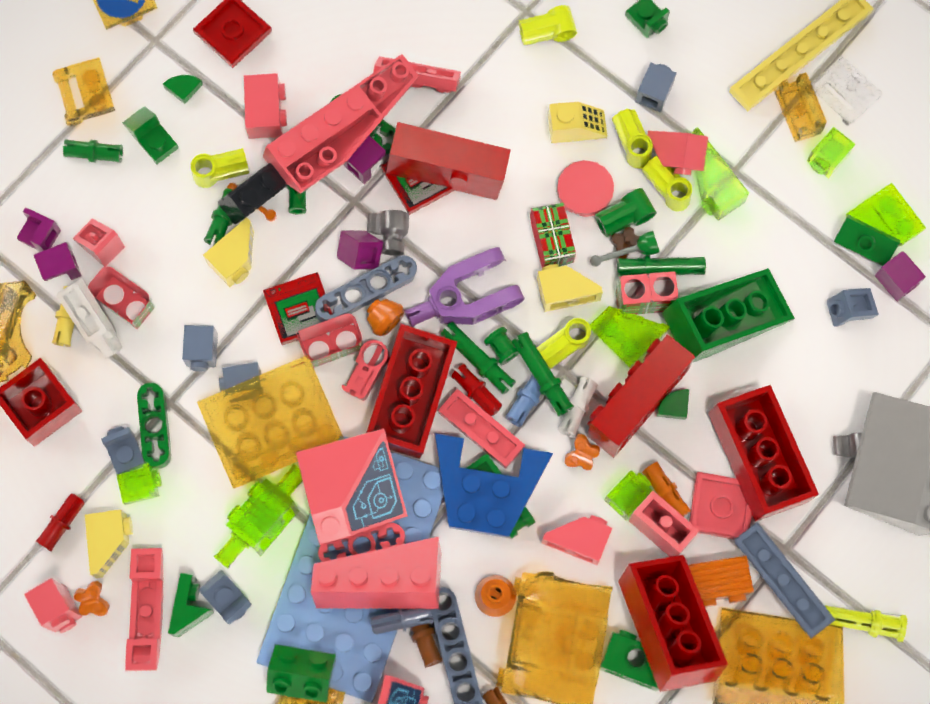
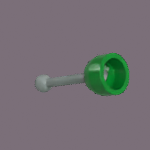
M654 231L641 235L635 246L600 257L598 255L592 256L590 264L597 267L603 261L635 251H639L646 256L660 253Z

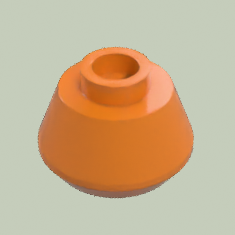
M377 299L367 309L369 314L367 321L376 336H385L395 328L404 316V309L401 304L388 299L382 301Z
M488 576L478 584L475 590L477 607L484 614L491 617H500L507 614L513 608L516 601V591L513 584L503 576Z

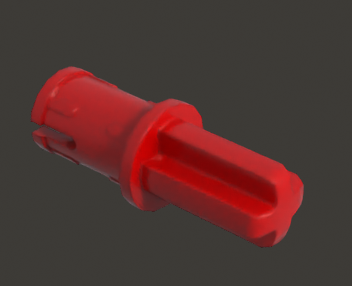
M465 364L459 366L458 369L464 374L465 378L456 370L452 373L451 378L468 393L467 397L473 399L490 416L497 414L502 407V403L486 388V382L480 381Z
M70 494L55 516H50L52 518L35 541L52 552L67 529L70 531L69 525L80 512L85 502L75 494Z

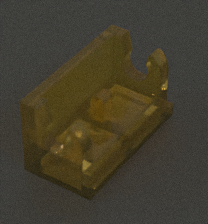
M807 72L799 74L792 83H789L787 79L780 84L779 89L775 91V95L794 142L820 135L827 124V120Z

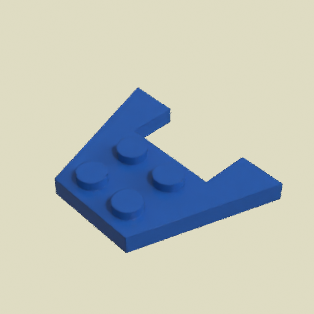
M435 433L449 528L509 538L553 453L523 448L519 477L460 467L464 438Z

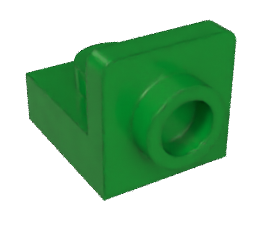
M639 0L625 12L627 19L646 39L654 33L656 35L660 34L669 24L670 10L667 7L661 10L652 0Z

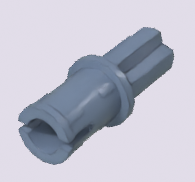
M399 609L397 612L374 616L370 622L373 633L381 634L403 629V632H405L406 628L433 623L431 609Z

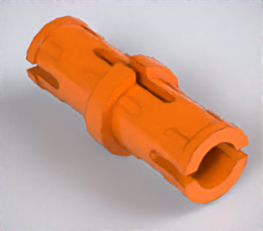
M658 461L642 471V474L650 482L655 492L678 513L685 517L691 512V509H689L676 490L678 486L675 482L672 483Z

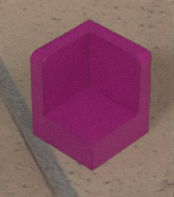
M368 136L350 159L344 163V167L360 182L365 184L372 178L371 168L386 155V151L372 137Z
M25 207L22 213L27 220L17 236L18 241L40 252L51 248L61 229L55 221Z
M341 230L337 258L354 270L375 269L379 267L383 241L365 230Z
M67 242L33 255L44 281L67 274L71 280L82 276L74 253Z
M901 251L884 264L875 274L878 281L897 302L919 286L926 278L924 273L904 251Z

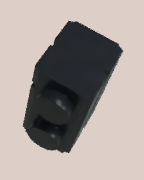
M269 163L220 199L218 204L228 215L231 222L236 225L287 187V184L275 167Z

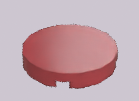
M587 160L574 162L566 167L559 176L557 186L560 203H564L565 209L570 213L573 212L582 217L594 216L605 210L612 200L614 191L613 179L607 169L597 162Z

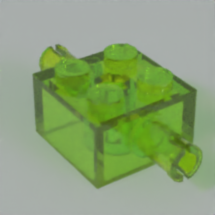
M293 464L277 484L272 483L267 478L262 483L256 482L248 491L247 496L249 498L242 506H235L228 514L227 519L229 521L226 523V526L231 531V538L213 556L227 569L230 568V565L245 548H250L261 557L300 512L290 496L303 481L300 468L297 465Z

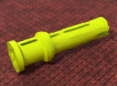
M824 605L836 619L830 625L867 631L868 635L875 638L881 635L896 638L897 642L904 641L907 630L906 615L901 614L897 617L881 614L880 610L866 613Z

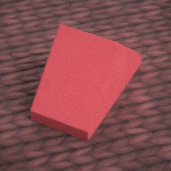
M93 218L72 238L104 267L125 248L118 234L113 229Z

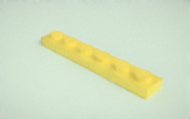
M840 0L735 83L729 92L748 112L869 16L874 8L866 0Z

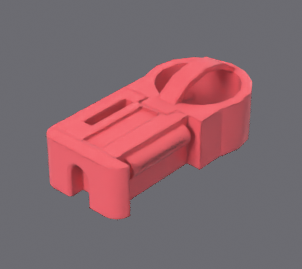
M369 340L361 346L355 360L358 365L353 370L346 383L347 385H342V389L346 393L359 400L365 401L368 398L383 368L388 364L390 358L389 351L381 341ZM372 345H378L370 362L366 364L364 361L366 349ZM384 349L385 351L383 361L380 364L374 366L382 350Z

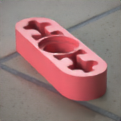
M387 523L346 538L321 544L318 555L321 562L331 560L329 557H324V554L329 552L328 547L334 546L336 550L345 549L342 543L348 541V549L351 555L359 554L355 552L353 545L355 540L360 537L369 539L371 548L368 552L376 550V542L372 534L378 533V539L387 537V531L393 530L394 534H400V537L396 539L395 545H390L389 541L380 542L381 548L405 544V533L400 525ZM346 552L338 554L337 559L347 557Z

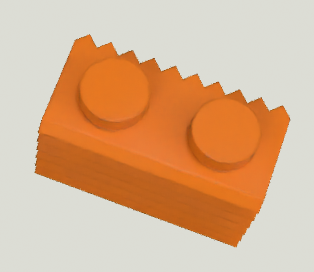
M747 556L688 565L705 608L716 606V600L728 598L729 603L743 602L747 600L746 595L754 592Z

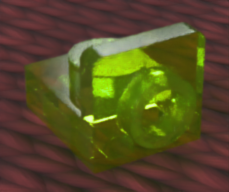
M149 463L143 464L141 469L116 475L124 505L160 496L158 487H162L159 470H154Z

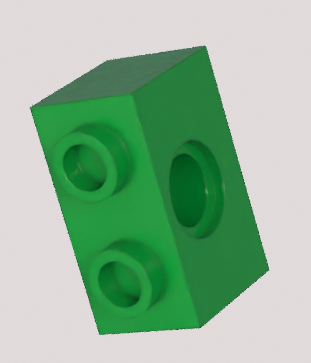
M620 630L619 634L613 632L608 641L599 670L657 692L659 690L643 646L641 642L636 641L637 636L624 630ZM638 651L643 655L644 663L641 667H633L629 663V652Z

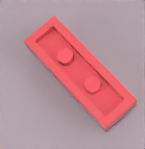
M379 56L374 65L373 73L393 59ZM409 62L419 75V78L412 87L428 86L443 93L456 92L460 82L461 71Z
M458 389L438 410V413L505 469L525 448V444Z

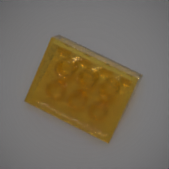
M308 354L197 401L233 489L298 462L296 455L298 451L344 439Z
M727 608L721 609L718 640L728 666L719 678L713 682L712 704H845L843 627L828 625L811 639L796 619Z

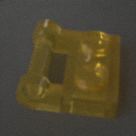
M100 57L59 68L52 72L54 82L58 84L64 104L66 125L75 126L83 120L116 111ZM76 77L84 107L76 109L69 80Z

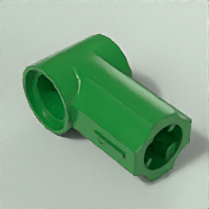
M638 188L626 194L621 199V202L595 214V219L600 231L607 238L633 224L639 226L648 222L656 216L657 212L643 188Z

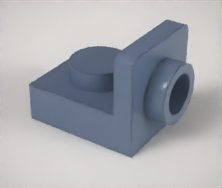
M871 288L843 290L827 300L829 314L834 327L842 326L849 321L872 319L879 315Z
M129 427L114 428L107 432V436L101 438L119 477L147 465L143 459L135 434Z
M220 570L199 589L203 597L228 625L243 617L247 609L252 605L223 570Z

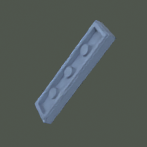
M758 522L733 540L811 639L836 620Z

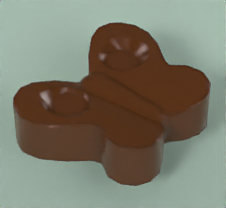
M626 227L623 234H614L611 237V244L616 247V251L637 245V240L640 236L634 234L632 227ZM629 254L616 257V259L628 258Z

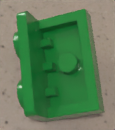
M275 644L267 669L266 692L327 702L336 654Z

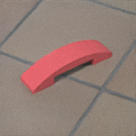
M131 549L130 579L132 581L129 639L126 641L125 671H157L163 623V549Z

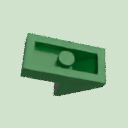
M145 106L122 122L124 127L156 165L179 149L177 143L160 124L156 114Z
M180 573L168 634L173 637H181L214 614V611L211 609L192 606V601L196 602L198 600L200 584L196 583L197 578L192 574Z

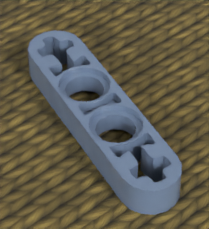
M398 256L321 296L315 305L316 318L320 322H324L343 314H352L373 303L375 300L409 284L416 276V262L409 256ZM399 265H402L404 268L409 266L408 275H405L403 272L395 275V283H393L391 275L398 272ZM380 276L386 280L387 286L381 290L375 289L371 286V279ZM352 289L357 290L361 293L362 298L359 302L351 303L345 297L346 292ZM337 297H340L341 304L334 307L333 315H330L328 312L322 313L324 304L332 307L337 304Z

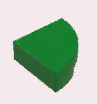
M177 75L169 78L162 85L169 93L186 104L200 89L203 82L192 75Z
M690 389L677 390L665 397L660 404L657 417L686 420Z

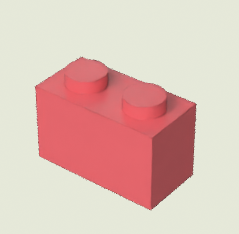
M278 73L244 75L245 128L249 139L280 137L283 135L282 127L287 126L286 109L281 107V100H286L285 83H280Z
M654 491L637 507L629 519L632 525L669 557L680 555L699 532L694 525Z
M53 578L48 579L24 594L41 627L55 633L58 631L60 633L69 631L77 625L76 620L82 617L66 586Z

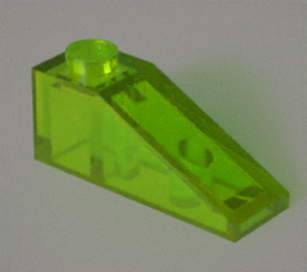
M698 127L692 131V134L705 136ZM708 140L704 171L695 172L702 207L708 215H713L719 221L743 205L748 198L749 192Z

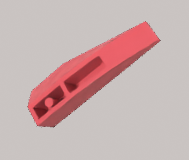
M403 54L399 55L268 144L263 158L268 164L271 163L287 185L300 194L350 159L419 78L418 73Z

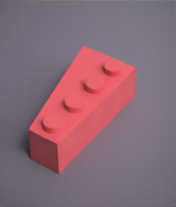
M439 536L313 564L311 594L315 607L336 609H439L442 556Z

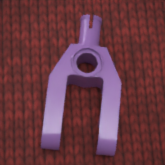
M500 247L489 249L449 266L429 290L428 301L404 310L407 320H410V326L414 327L433 317L439 319L441 324L455 322L461 325H474L522 303L525 298L518 285L507 287L468 305L463 302L461 292L457 288L459 282L475 275L480 277L484 275V271L498 266L503 261L506 262ZM444 297H451L456 303L452 306H445L440 301Z

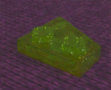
M892 182L845 215V217L850 215L899 239V246L901 247L926 230V226Z
M608 306L590 324L591 331L629 369L646 353L647 349L657 338L660 340L670 330L667 324L644 319L642 316L629 314L611 306Z

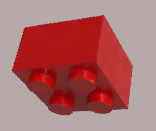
M39 358L0 387V406L25 440L34 447L82 412V409L42 358Z

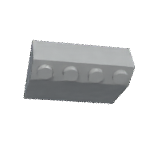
M877 392L872 393L844 506L918 536L930 535V406Z

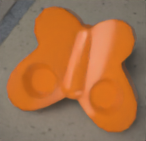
M578 434L574 441L575 450L566 454L565 464L568 467L582 466L584 470H591L593 458L599 456L600 448L598 445H591L584 434Z
M93 581L86 589L78 588L75 591L73 598L81 603L79 606L80 615L86 616L92 613L98 616H105L108 613L110 606L107 601L100 597L102 591L101 582Z

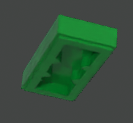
M847 215L834 239L835 243L882 266L891 260L900 244L899 239L850 215Z

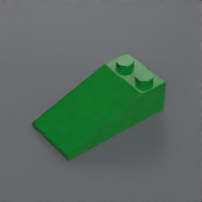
M769 268L678 298L662 312L674 339L695 356L693 363L720 353L795 319Z

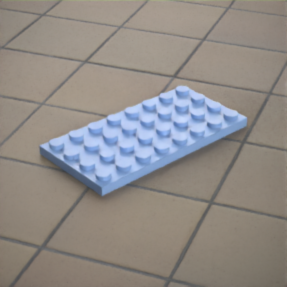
M339 435L337 441L346 439L348 437ZM391 452L408 516L389 523H396L403 528L406 538L405 544L429 539L444 497L440 468ZM310 513L256 663L268 667L275 644L336 654L335 667L329 688L373 703L398 630L374 634L370 620L374 616L397 612L399 609L315 607L311 594L313 564L320 563L321 560L318 555L320 545ZM393 530L387 531V537L378 539V533L372 534L376 542V550L382 549L380 542L389 541L390 545H395L396 539L400 537V534H394ZM360 537L355 540L353 548L359 554L365 553L370 550L371 542L365 537ZM348 541L342 542L345 549L336 550L334 546L328 547L329 552L324 554V557H329L333 560L337 559L338 554L346 552L347 556H352L348 549Z

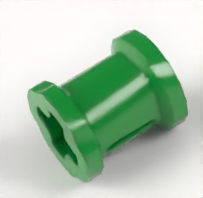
M505 327L495 330L484 340V344L490 346L499 358L498 362L501 366L519 355L518 350L506 334L507 329Z

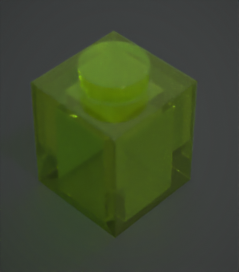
M832 127L811 151L807 162L810 163L811 168L816 173L824 174L827 178H830L850 155L856 144L835 127Z
M630 470L606 495L604 501L627 521L637 507L653 491L650 488L652 484L640 472L635 474Z

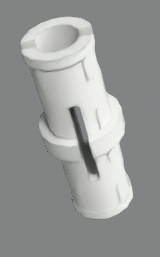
M587 377L580 378L573 398L569 399L574 408L572 410L568 409L558 428V431L565 436L569 432L568 436L571 438H575L583 416L588 414L590 410L588 405L598 386L592 379H589L587 383Z

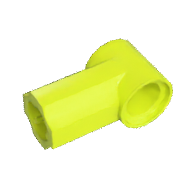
M568 5L556 6L550 9L547 14L522 19L518 23L524 46L554 39L556 42H565L577 35L573 15Z
M627 108L613 116L612 122L626 152L628 164L633 168L640 169L651 160L653 144L650 137L646 135L635 109ZM641 148L645 150V153L636 154L633 150Z
M243 148L212 156L206 153L199 154L191 161L193 180L195 184L202 188H209L217 181L250 174ZM203 167L211 169L207 174L198 173Z
M658 156L649 160L642 168L643 174L665 198V203L669 209L676 212L685 210L691 202L692 185L690 181L679 174H674V168L663 166ZM675 191H681L685 194V196L682 198L674 197L672 193Z
M574 318L564 328L537 347L550 370L578 349L586 347L590 340L591 327L584 319ZM574 328H580L586 335L581 340H575L570 336L569 332Z

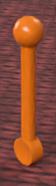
M229 183L227 185V188L232 190L238 187L236 183ZM263 206L258 208L260 212L265 214L267 221L272 222L276 220L277 215L274 210H267Z

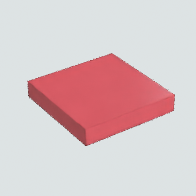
M702 472L696 473L689 522L699 530V534L735 540L750 528L752 513L737 479Z

